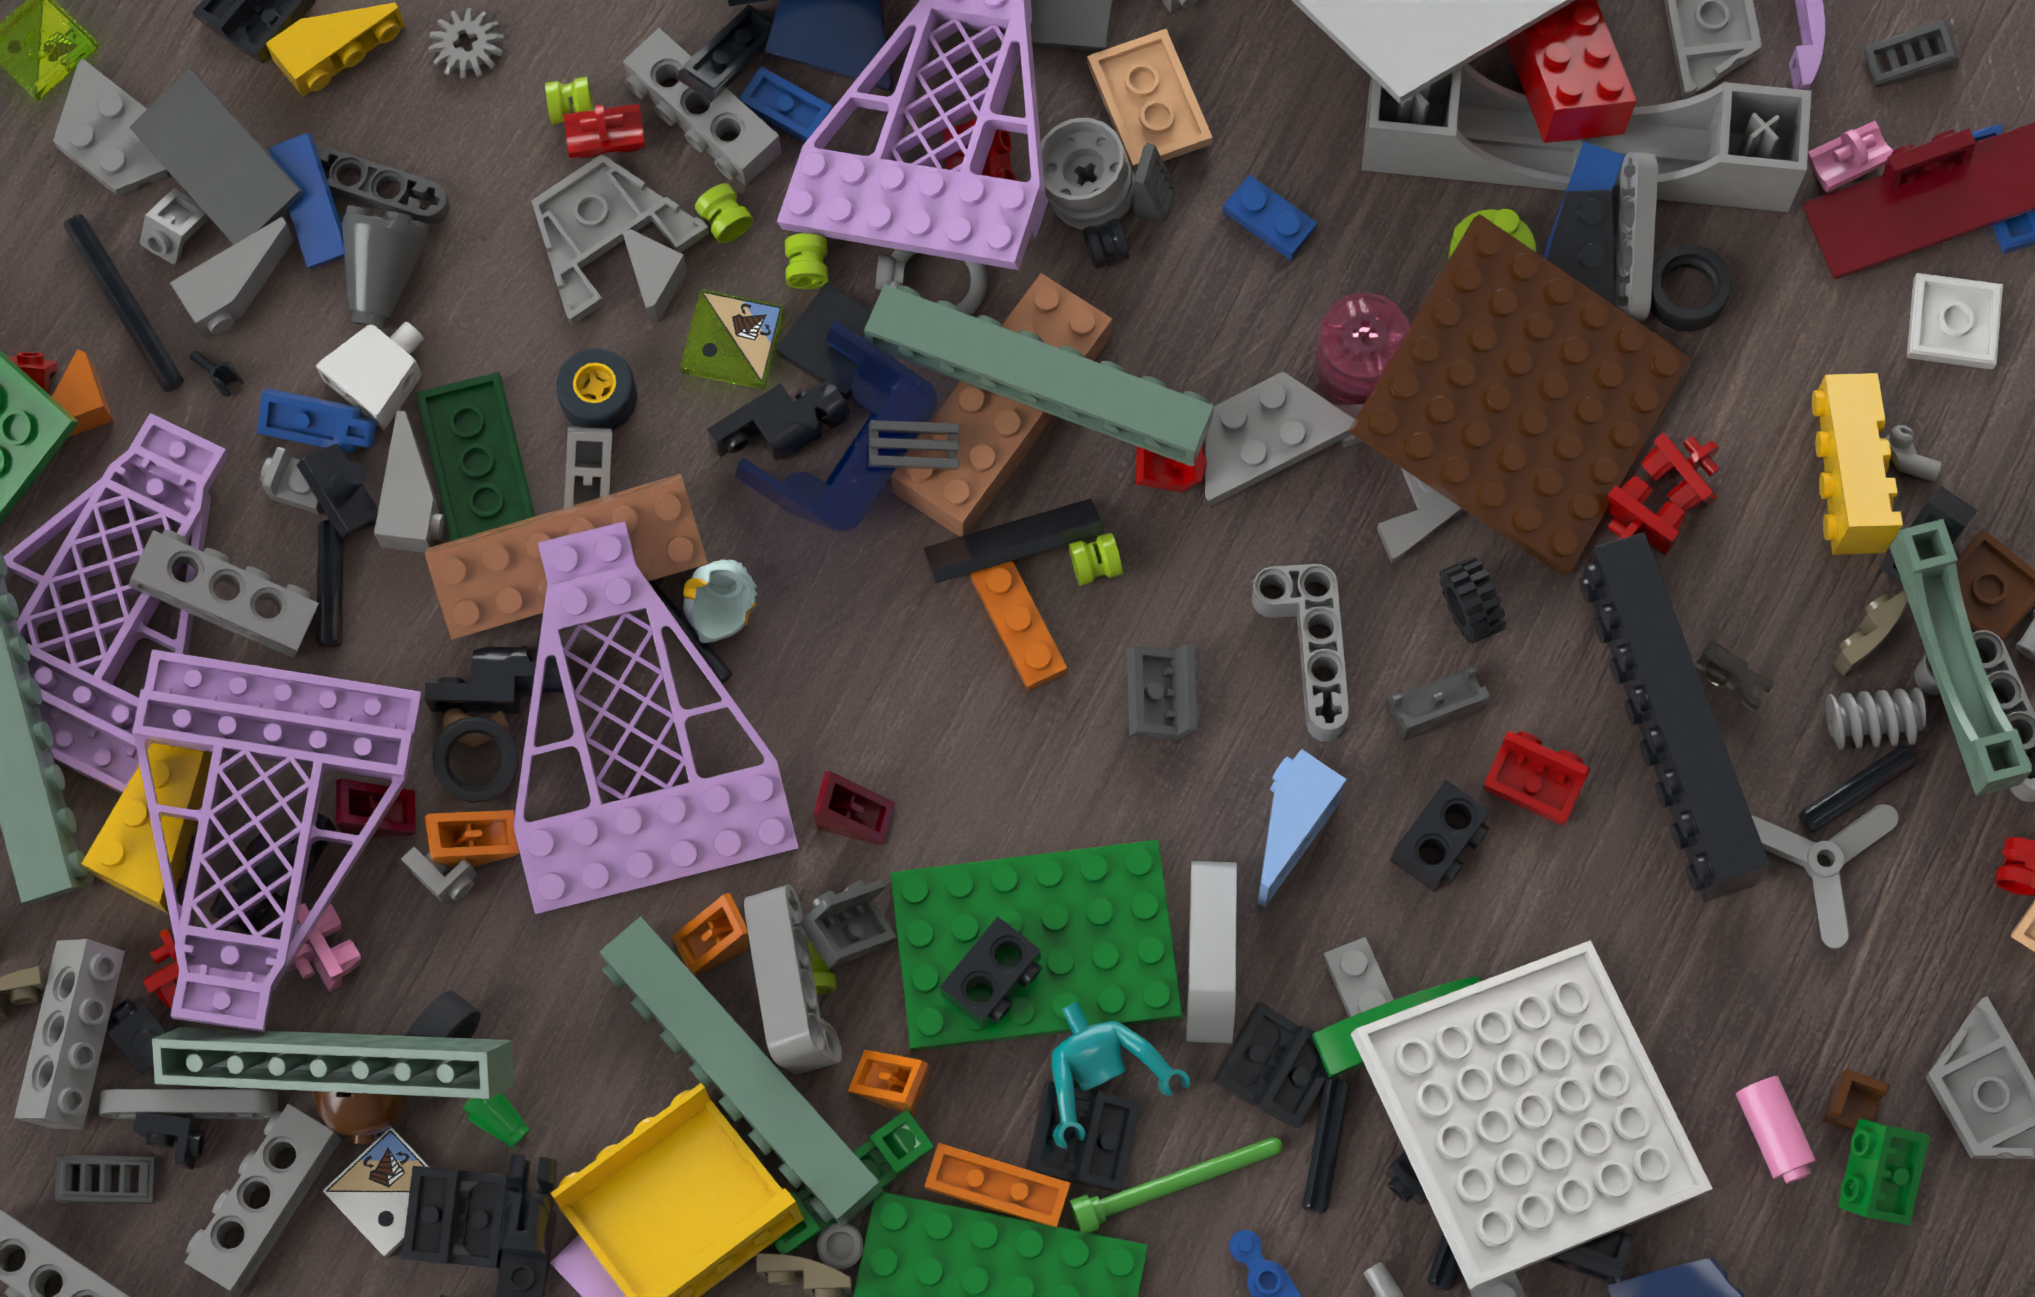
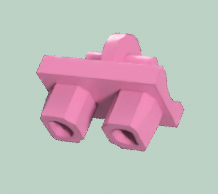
M1873 121L1856 130L1844 132L1841 137L1808 151L1807 161L1813 169V174L1822 189L1827 193L1886 165L1887 157L1891 155L1893 149L1887 145L1876 121Z
M305 903L300 905L299 924H303L310 913ZM331 903L287 970L298 969L304 980L315 974L309 963L312 961L329 992L341 987L342 977L361 964V956L350 939L331 949L324 937L341 929L339 916Z

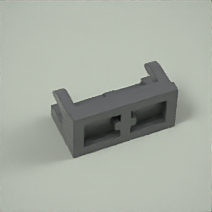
M1474 665L1461 672L1405 693H1398L1387 699L1386 703L1402 740H1409L1485 711L1490 695L1486 686L1480 688L1476 678L1477 668Z

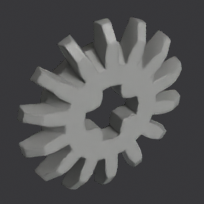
M467 8L464 20H460L457 12L454 10L450 13L454 21L453 24L450 25L442 19L437 21V24L445 31L430 32L429 37L440 42L429 46L428 49L429 53L440 52L439 56L433 61L436 67L444 62L448 63L444 74L450 76L454 69L457 68L460 69V79H466L467 70L474 69L476 76L479 77L483 75L479 66L484 63L491 69L496 66L489 57L491 54L502 56L503 50L494 46V43L504 41V35L491 33L500 27L497 21L484 25L485 20L489 16L486 12L483 11L475 20H472L473 10L472 8ZM467 33L469 38L477 37L478 40L472 43L473 50L465 52L463 47H454V45L460 42L459 36L461 34Z

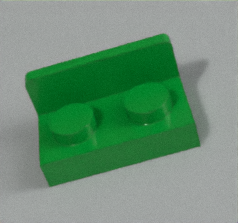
M1858 1119L1855 1133L1851 1140V1151L1845 1177L1841 1184L1839 1208L1864 1217L1910 1226L1930 1135L1866 1119Z

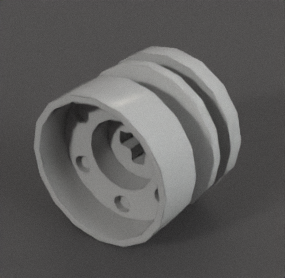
M1092 118L1070 119L1056 125L1042 139L1041 152L1045 192L1055 215L1064 223L1081 230L1088 226L1100 228L1105 226L1108 220L1114 218L1119 220L1130 209L1133 202L1135 175L1118 134L1105 122Z

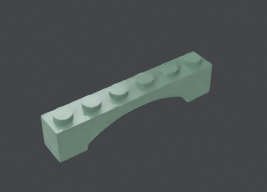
M1944 519L1902 529L1890 545V550L1975 795L1977 797L2019 786L2032 770L2018 730L2013 729L2003 712L1978 653L1961 593L1956 567L1958 559Z

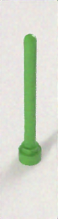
M1271 1137L1100 1200L1098 1196L1089 1198L1087 1194L1069 1200L1076 1226L1082 1235L1099 1230V1224L1105 1223L1107 1216L1278 1155L1283 1148L1282 1142L1276 1137Z

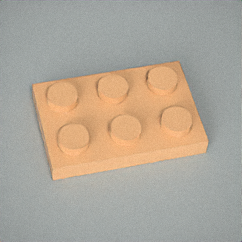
M1167 29L1087 56L1088 67L1114 129L1124 147L1133 172L1137 170L1141 153L1146 143L1156 146L1163 162L1212 145L1213 137Z

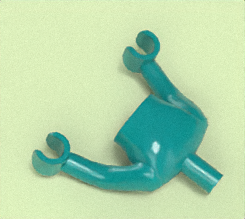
M1078 1001L1062 1008L1073 1034L1061 1042L1052 1052V1073L1061 1123L1056 1126L1053 1134L1057 1146L1067 1149V1143L1063 1138V1132L1067 1127L1073 1128L1079 1141H1083L1085 1138L1084 1128L1077 1123L1072 1076L1077 1080L1082 1090L1086 1091L1126 1071L1122 1060L1121 1047H1125L1138 1057L1159 1078L1158 1087L1162 1094L1172 1097V1091L1168 1085L1172 1075L1178 1077L1180 1085L1184 1089L1189 1088L1190 1079L1187 1073L1182 1070L1172 1069L1149 1042L1118 1021L1102 1022L1089 1026Z

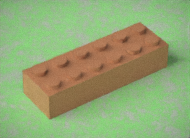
M1040 273L1002 324V327L1016 333L1022 330L1032 332L1038 335L1043 340V343L1060 348V346L1075 348L1084 355V358L1095 361L1112 339L1113 319ZM960 381L930 421V423L959 424V450L957 453L959 468L957 470L895 468L890 475L892 493L957 536L968 535L1051 422L1054 415ZM921 434L917 440L948 441V435ZM909 450L904 457L947 458L948 451Z
M681 474L427 548L425 558L451 640L544 612L548 583L538 542L625 521L636 565L647 581L708 564Z

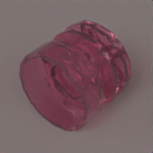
M1366 292L1346 295L1331 305L1322 318L1315 356L1318 379L1329 393L1344 402L1365 404L1409 329L1408 319L1398 305L1382 295ZM1359 337H1367L1368 345L1362 344Z

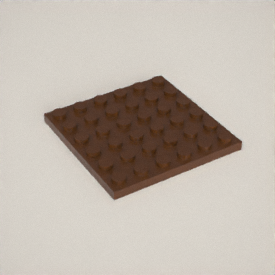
M1479 214L1473 218L1348 432L1562 576H1566L1572 572L1610 504L1607 500V495L1615 485L1620 487L1690 363L1691 358Z

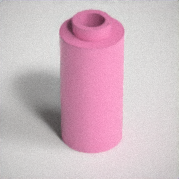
M1769 1077L1735 1093L1773 1179L1783 1177L1785 1183L1790 1184L1812 1174L1809 1166L1814 1164L1816 1159L1779 1077Z

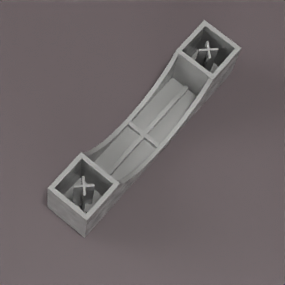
M1468 63L1401 103L1394 99L1371 77L1361 170L1567 190L1583 142H1587L1625 156L1630 151L1654 154L1658 163L1657 200L1789 212L1807 171L1812 91L1724 82L1712 90L1688 99L1659 105L1634 107L1626 132L1623 135L1543 143L1526 95L1492 82L1479 74ZM1621 168L1613 187L1612 195L1620 196Z

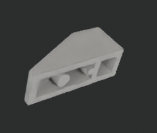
M283 217L273 221L170 282L204 339L212 334L218 335L226 332L237 319L243 316L293 243L294 238Z
M397 410L374 535L381 548L425 553L427 548L434 547L435 540L442 539L445 516L440 514L410 420L405 411Z
M567 425L564 508L609 495L612 450L611 427Z

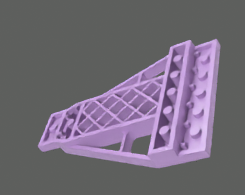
M920 0L802 146L777 219L781 229L1019 270L1029 238H1037L1048 204L1044 186L1030 27L1032 22L1031 0ZM964 28L981 32L969 38ZM960 31L965 41L948 52L943 53L938 43ZM999 37L1002 42L1000 50L983 60L977 49ZM912 40L895 92L887 97L868 94ZM934 46L939 57L928 63ZM973 52L979 63L957 75L951 65ZM1020 56L1026 111L1025 118L1001 115ZM947 68L953 78L931 91L925 80ZM986 74L990 80L988 87L970 97L965 86ZM922 84L927 94L915 101ZM961 90L966 101L944 113L938 102ZM934 105L940 116L918 129L912 118ZM857 107L888 112L876 149L870 156L824 149ZM974 112L977 117L976 124L958 135L952 124L969 113ZM909 121L914 132L903 138ZM948 127L954 138L932 151L926 140ZM996 130L1028 134L1031 179L1028 182L981 175ZM922 143L928 154L912 164L904 163L900 155ZM961 149L965 155L963 163L952 170L943 169L939 162Z
M151 413L130 448L108 466L100 480L4 556L7 575L12 572L38 585L16 624L19 635L24 637L30 650V660L27 661L31 678L35 679L41 691L42 702L38 705L42 720L49 725L53 735L54 743L50 747L53 760L120 794L123 793L139 766L135 739L132 734L139 698L114 686L113 682L135 644L142 638H148L175 653L188 655L194 615L181 610L178 633L175 640L148 628V622L161 600L141 593L130 612L126 596L139 593L140 591L129 587V584L122 585L118 568L139 561L145 548L140 531L161 524L164 525L165 530L172 531L171 526L178 529L177 533L188 539V546L203 552L211 504V496L208 491L229 457L226 449ZM125 506L130 523L107 530L103 518L105 513L109 510ZM133 508L150 517L137 520ZM76 520L44 576L20 565ZM99 527L100 532L94 534L96 528ZM133 533L138 551L115 558L110 540ZM103 543L108 560L84 567L81 556L83 550ZM183 563L177 564L172 568L174 577ZM76 564L78 570L71 572ZM189 564L187 566L185 582H190L197 577L195 569ZM111 571L116 589L93 596L88 578ZM81 580L85 598L62 605L59 595L62 586ZM119 599L124 617L100 624L96 606ZM54 601L55 608L48 610ZM89 609L93 627L70 634L66 615ZM58 618L63 636L40 643L37 634L38 626L41 623ZM119 630L110 648L107 649L104 634ZM97 637L101 655L78 662L73 644ZM66 647L71 664L47 652ZM97 668L94 675L85 672Z
M626 522L538 542L548 586L513 825L535 914L799 848L776 758L637 567ZM646 609L650 626L629 613ZM620 616L608 637L586 625ZM626 618L648 630L647 635L635 654L613 641ZM577 626L564 647L560 630ZM667 626L673 630L720 695L721 702L689 710L681 707L662 633L663 627ZM582 629L605 641L592 664L569 652ZM652 635L661 669L640 657ZM609 645L632 658L619 681L596 668ZM552 654L556 657L574 733L568 740L536 747L535 740L547 656ZM567 656L588 668L576 690ZM637 661L659 674L646 697L623 684ZM593 672L616 685L602 708L580 695ZM663 678L672 713L651 701ZM620 688L643 701L630 724L607 711ZM578 700L599 712L587 734ZM647 705L670 717L657 741L634 727ZM728 707L763 755L764 762L761 765L709 778H702L697 774L685 722L691 716ZM604 715L626 728L613 751L591 739L592 734ZM673 723H675L683 756L661 744ZM631 732L654 745L641 767L618 755ZM589 744L610 756L598 777H596ZM569 746L577 748L591 798L590 805L584 809L532 822L527 821L525 811L533 755ZM658 748L681 761L668 784L645 771ZM614 759L637 772L624 795L601 782ZM685 766L689 783L673 786ZM642 775L664 788L629 797ZM599 787L621 800L603 804Z
M152 649L145 687L140 691L132 734L135 739L179 967L171 1011L173 1019L265 1032L272 991L277 988L407 782L422 701L421 691ZM151 743L212 752L201 809L191 810L158 804L148 754V746ZM227 754H228V755H234L233 757H231L229 760L226 761ZM248 758L260 777L237 791L225 775V772ZM255 759L279 763L264 773ZM293 765L305 784L285 798H282L270 780ZM300 766L312 768L310 779ZM337 771L392 781L359 835L321 830L316 827L323 782L328 772ZM223 779L233 795L217 805ZM266 783L279 802L256 817L243 798ZM307 793L301 824L288 805ZM239 802L251 818V821L229 836L216 817ZM284 809L297 828L274 843L261 824ZM163 816L199 822L183 906L178 903L162 824ZM213 824H215L225 839L209 850ZM257 827L270 847L247 862L234 843ZM299 837L294 867L292 868L280 849ZM318 840L352 845L303 924H299L298 915L312 844ZM230 846L243 865L220 881L207 861ZM276 853L289 872L268 887H265L253 868ZM206 868L216 884L200 894ZM249 872L262 891L241 906H238L225 887ZM291 881L284 913L271 894ZM222 891L235 910L211 925L198 906ZM265 898H268L280 917L257 932L244 913ZM196 913L207 928L194 926ZM240 916L253 935L221 931V929ZM282 926L280 939L266 937Z

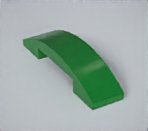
M1478 976L1445 983L1401 997L1315 1032L1312 1038L1329 1078L1365 1065L1351 1036V1033L1356 1028L1480 982Z
M906 1109L869 1136L870 1140L853 1153L877 1178L882 1189H885L928 1154L934 1146ZM805 1187L798 1193L792 1192L790 1194L796 1201L804 1220L773 1242L783 1255L791 1254L818 1237L827 1227L837 1223L833 1218L828 1223H825L808 1203L814 1197Z

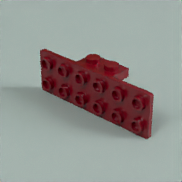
M2035 122L1978 142L1975 141L1970 128L1956 133L1954 130L1944 131L1936 135L1931 142L1916 147L1913 144H1909L1893 151L1887 157L1883 175L1805 202L1803 205L1804 214L1832 277L1840 279L2034 211Z

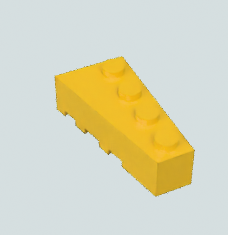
M1878 373L1825 375L1819 388L1813 390L1812 412L1814 416H1820L1821 431L1816 433L1817 457H1823L1825 471L1820 474L1819 491L1821 498L1827 499L1828 514H1825L1823 518L1825 540H1831L1832 555L1885 553L1903 526L1901 511L1892 512L1894 497L1898 493L1895 478H1886L1885 474L1889 469L1891 450L1889 441L1886 438L1879 437V432L1884 430L1886 420Z
M152 743L148 749L158 804L199 810L205 794L212 752ZM139 764L81 864L94 877L169 914ZM163 816L162 824L175 889H177L179 879H182L187 864L185 858L192 835L196 833L199 822Z

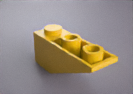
M389 3L300 19L268 41L266 45L275 64L300 95L305 97L312 91L316 92L323 89L329 84L333 76L346 67H353L360 63L366 53L380 43H387L393 40L400 32V29L405 26V23L396 3Z

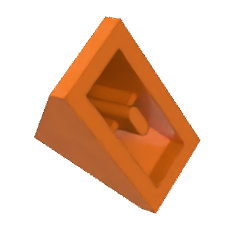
M77 349L52 395V398L79 422L69 437L114 421L95 366L84 351Z
M514 810L427 814L425 820L431 860L455 868L464 859L472 867L517 856L520 851L513 827Z
M730 893L723 894L672 936L685 966L693 975L700 974L751 949L747 927Z
M864 1049L848 1092L900 1113L907 1109L914 1118L930 1078L929 1065L919 1059Z

